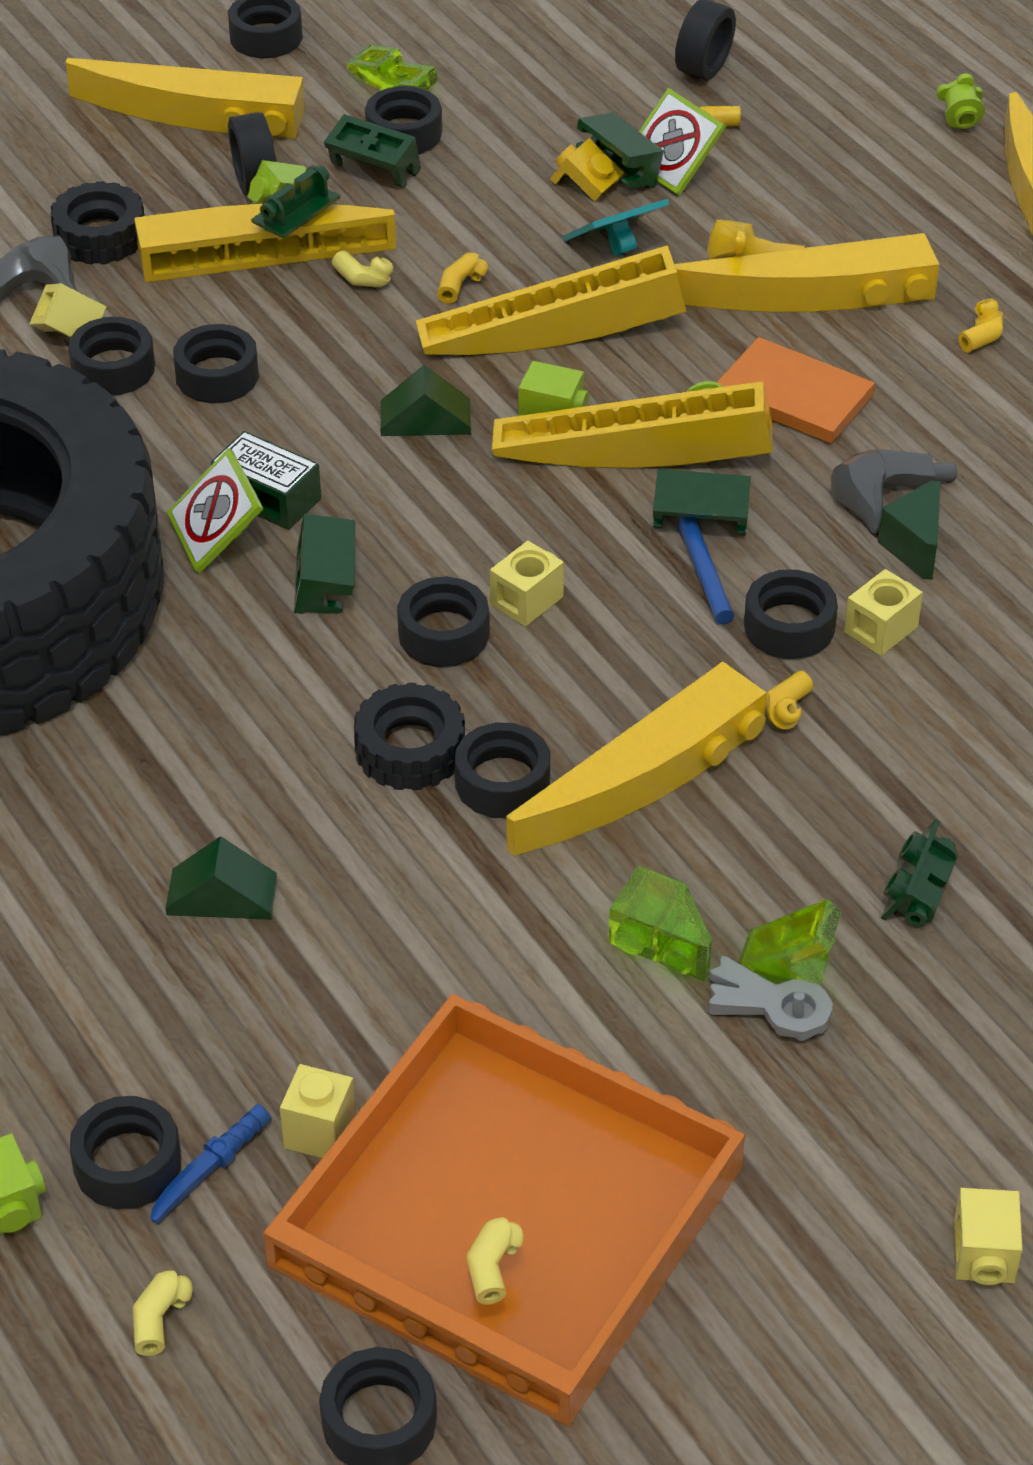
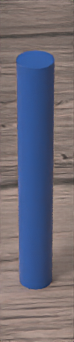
M681 517L678 520V527L714 618L718 624H727L734 618V613L695 518Z

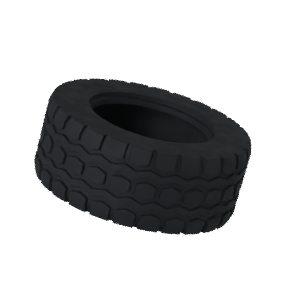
M0 349V512L27 519L40 526L23 542L0 554V735H5L25 729V721L31 719L36 724L58 716L70 709L72 700L80 703L108 684L110 675H117L137 653L139 644H143L154 621L163 591L164 571L151 459L143 438L129 414L108 391L95 382L90 383L87 377L61 364L52 366L48 359L16 351L13 355L8 356L4 349Z

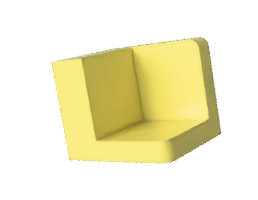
M61 283L48 284L43 290L29 325L43 332L57 331L70 338L77 328L89 321L102 318L106 306Z

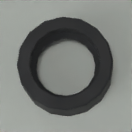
M236 0L228 10L230 44L236 51L246 56L256 58L279 57L296 49L303 39L301 9L295 0ZM265 23L277 24V25L266 26V27L254 26V25H257V24H265Z
M711 0L696 1L686 15L678 34L675 47V63L678 70L707 81L717 75L728 57L735 35L736 16L732 8Z
M413 86L388 87L376 92L367 101L365 121L414 136L418 154L431 149L440 141L442 135V107L439 99L430 91ZM397 118H413L418 120L411 123L390 122V120Z
M262 112L234 116L228 120V136L233 165L240 189L244 195L249 194L251 181L256 176L261 161L276 162L270 129Z
M124 317L95 319L77 328L69 339L68 352L71 369L86 376L90 383H97L111 395H121L135 391L146 384L154 374L155 358L152 336L148 329L136 320ZM109 350H123L133 353L129 357L117 361L102 362L91 359L93 356Z
M211 324L191 329L178 339L173 348L176 384L183 394L196 401L222 403L241 398L254 388L259 379L256 342L248 332L236 326ZM223 357L237 361L234 365L222 369H205L195 366L197 363L209 358Z
M798 569L777 570L764 574L751 584L746 594L744 613L745 633L754 646L773 656L780 658H804L817 654L830 644L835 633L838 611L836 593L828 582L817 575ZM780 604H794L809 609L817 617L803 623H785L773 619L765 614L764 611Z
M448 576L425 579L413 584L406 590L398 603L397 618L400 645L409 656L424 664L435 666L459 665L475 658L487 644L490 636V612L487 597L477 586L464 579ZM444 611L458 613L471 620L465 626L447 631L427 629L417 623L419 619L426 615Z
M502 722L477 727L462 738L455 750V789L461 801L474 812L491 818H506L507 815L550 785L551 752L544 738L531 728L516 723ZM511 758L525 763L532 769V772L522 779L511 782H493L480 777L473 770L488 760Z
M119 1096L97 1103L79 1117L70 1135V1156L74 1176L81 1191L94 1202L101 1205L122 1209L138 1208L159 1198L164 1189L181 1170V1148L178 1128L170 1112L153 1100L139 1096ZM122 1133L143 1134L152 1137L159 1143L158 1154L146 1165L131 1171H111L99 1167L92 1160V1154L106 1139Z
M368 1348L355 1351L337 1362L323 1380L319 1399L321 1425L326 1444L342 1462L348 1465H408L423 1454L434 1438L437 1421L436 1392L431 1375L418 1359L398 1349ZM386 1385L394 1386L408 1393L413 1399L415 1410L410 1422L398 1430L375 1435L361 1433L348 1426L342 1414L343 1404L349 1396L362 1388Z

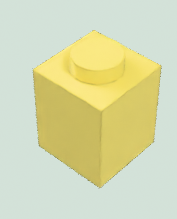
M299 1064L280 1106L283 1147L285 1149L323 1158L356 1116L353 1077Z

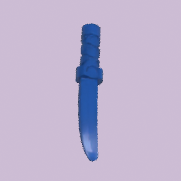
M256 1104L239 1119L238 1123L236 1122L231 1126L228 1132L223 1133L219 1138L214 1136L204 1144V1151L181 1171L161 1193L152 1208L151 1221L159 1223L216 1168L220 1166L224 1169L234 1161V1152L241 1149L245 1142L250 1141L255 1136V1133H259L272 1121L269 1112L263 1106Z

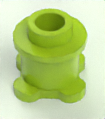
M961 74L957 77V80L949 84H942L937 88V98L943 100L946 104L945 119L951 127L957 129L971 128L984 117L985 107L981 101L983 92L980 87L974 85L972 75Z

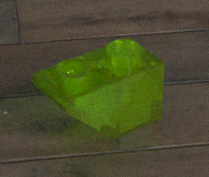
M638 865L610 907L608 943L619 947L626 953L639 955L667 966L678 974H686L705 982L710 974L712 939L687 885Z

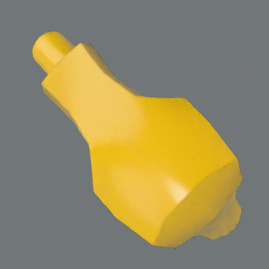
M717 219L708 239L707 255L708 260L800 249L805 246L772 242L755 236L752 224Z

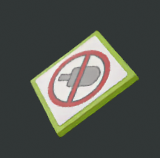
M667 88L639 132L664 150L657 181L680 196L727 126L670 88Z
M228 448L167 511V514L195 571L201 573L249 526V523L263 510V507L234 451Z

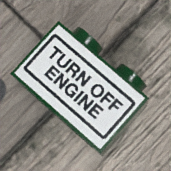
M243 431L211 461L212 465L228 448L233 450L263 507V510L257 516L287 530H290L304 516V513H307L322 499L318 463L246 431Z

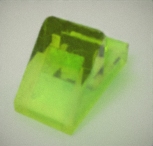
M825 899L753 928L749 931L738 963L776 985L792 979L805 980L820 985L829 958L828 952L835 942L834 935L842 911L829 899Z

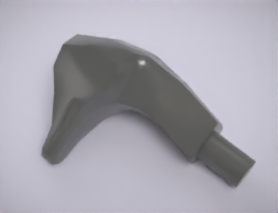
M59 235L36 237L16 246L0 258V301L15 287L33 281L44 285L61 283L77 291L71 269V254L64 240Z
M882 449L869 450L853 455L833 469L831 492L838 502L848 507L866 523L871 533L878 534L883 507L884 487L904 485L919 488L929 481H954L957 477V466L954 462L933 463L930 454Z

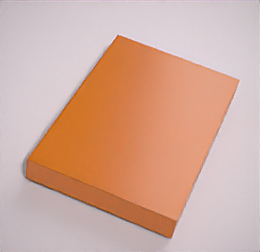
M758 337L716 382L724 387L764 381L771 419L773 421L830 444L834 442L872 398L875 390V382L761 337Z

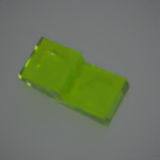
M369 44L346 63L348 71L380 90L396 86H413L428 90L438 81L435 66L404 63L400 48Z

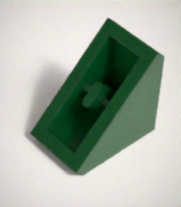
M423 365L381 399V436L471 435L470 398L426 365Z
M929 481L882 507L878 543L922 579H933L938 542L941 481Z
M220 836L172 868L165 908L166 915L271 920L277 885V873Z

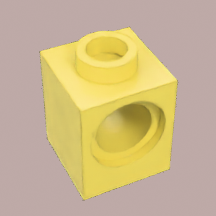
M527 540L489 570L490 605L526 627L563 598L564 562L553 553L545 551Z
M884 569L848 597L844 633L882 656L918 627L923 592L911 583Z
M960 1188L954 1218L956 1280L975 1281L983 1285L1015 1283L1022 1255L1019 1191Z

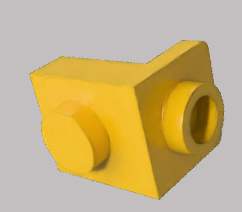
M588 138L577 149L571 144L558 156L555 163L559 168L551 176L550 180L556 185L568 175L595 202L621 178L624 172Z

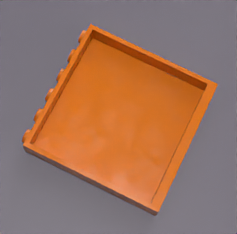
M452 993L263 1232L267 1266L569 1427L742 1169L745 1134L737 1131L724 1120L712 1119L687 1107L674 1096L660 1094L636 1082L630 1075L624 1072L613 1071L588 1059L583 1053L574 1048H565L540 1036L534 1029L526 1025H517L492 1013L481 1003L469 1002ZM504 1217L508 1222H516L521 1227L524 1235L523 1244L521 1247H516L517 1252L515 1254H504L498 1263L506 1289V1296L495 1304L483 1305L477 1301L466 1256L484 1224L494 1218Z

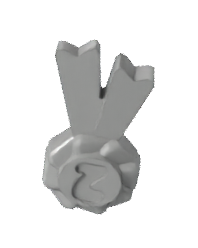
M726 956L720 958V966L710 970L709 979L717 984H711L709 1014L765 1015V1019L775 1029L777 1035L793 1037L799 1041H805L816 1034L825 1032L832 1015L833 1002L825 989L820 985L798 979H792L775 985Z

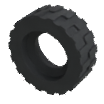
M87 182L67 189V192L60 194L56 197V202L52 203L50 215L53 235H59L64 240L70 251L72 261H80L90 265L100 263L102 265L109 264L112 261H121L124 257L136 253L138 246L134 218L145 215L143 201H141L138 193H134L131 188L121 186L115 182ZM94 219L116 220L112 224L101 227L80 225Z
M407 683L405 685L393 684L384 690L379 689L375 691L368 700L365 699L360 704L359 712L356 711L354 717V744L356 761L359 766L363 767V773L368 778L372 777L376 780V783L384 787L388 785L395 790L413 789L415 791L422 790L423 787L439 785L440 781L445 778L449 779L454 775L455 750L465 736L464 713H461L460 705L456 700L453 701L450 698V694L443 690L439 691L435 689V686L427 684L425 686L416 685V683ZM401 725H421L430 728L435 734L433 742L417 748H400L388 744L385 740V734L388 730Z

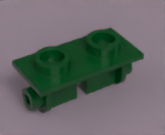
M312 165L303 174L294 179V186L287 184L273 195L265 197L262 201V206H260V213L253 217L251 222L284 239L339 200L340 195L328 189L327 181L330 178L328 170L322 165Z
M935 819L922 834L914 831L904 843L899 853V858L904 860L903 866L894 872L883 892V895L889 899L881 919L886 921L897 910L905 915V919L909 924L922 927L934 918L944 892L941 888L947 884L958 858L953 841L948 838L935 836L940 824L938 819Z

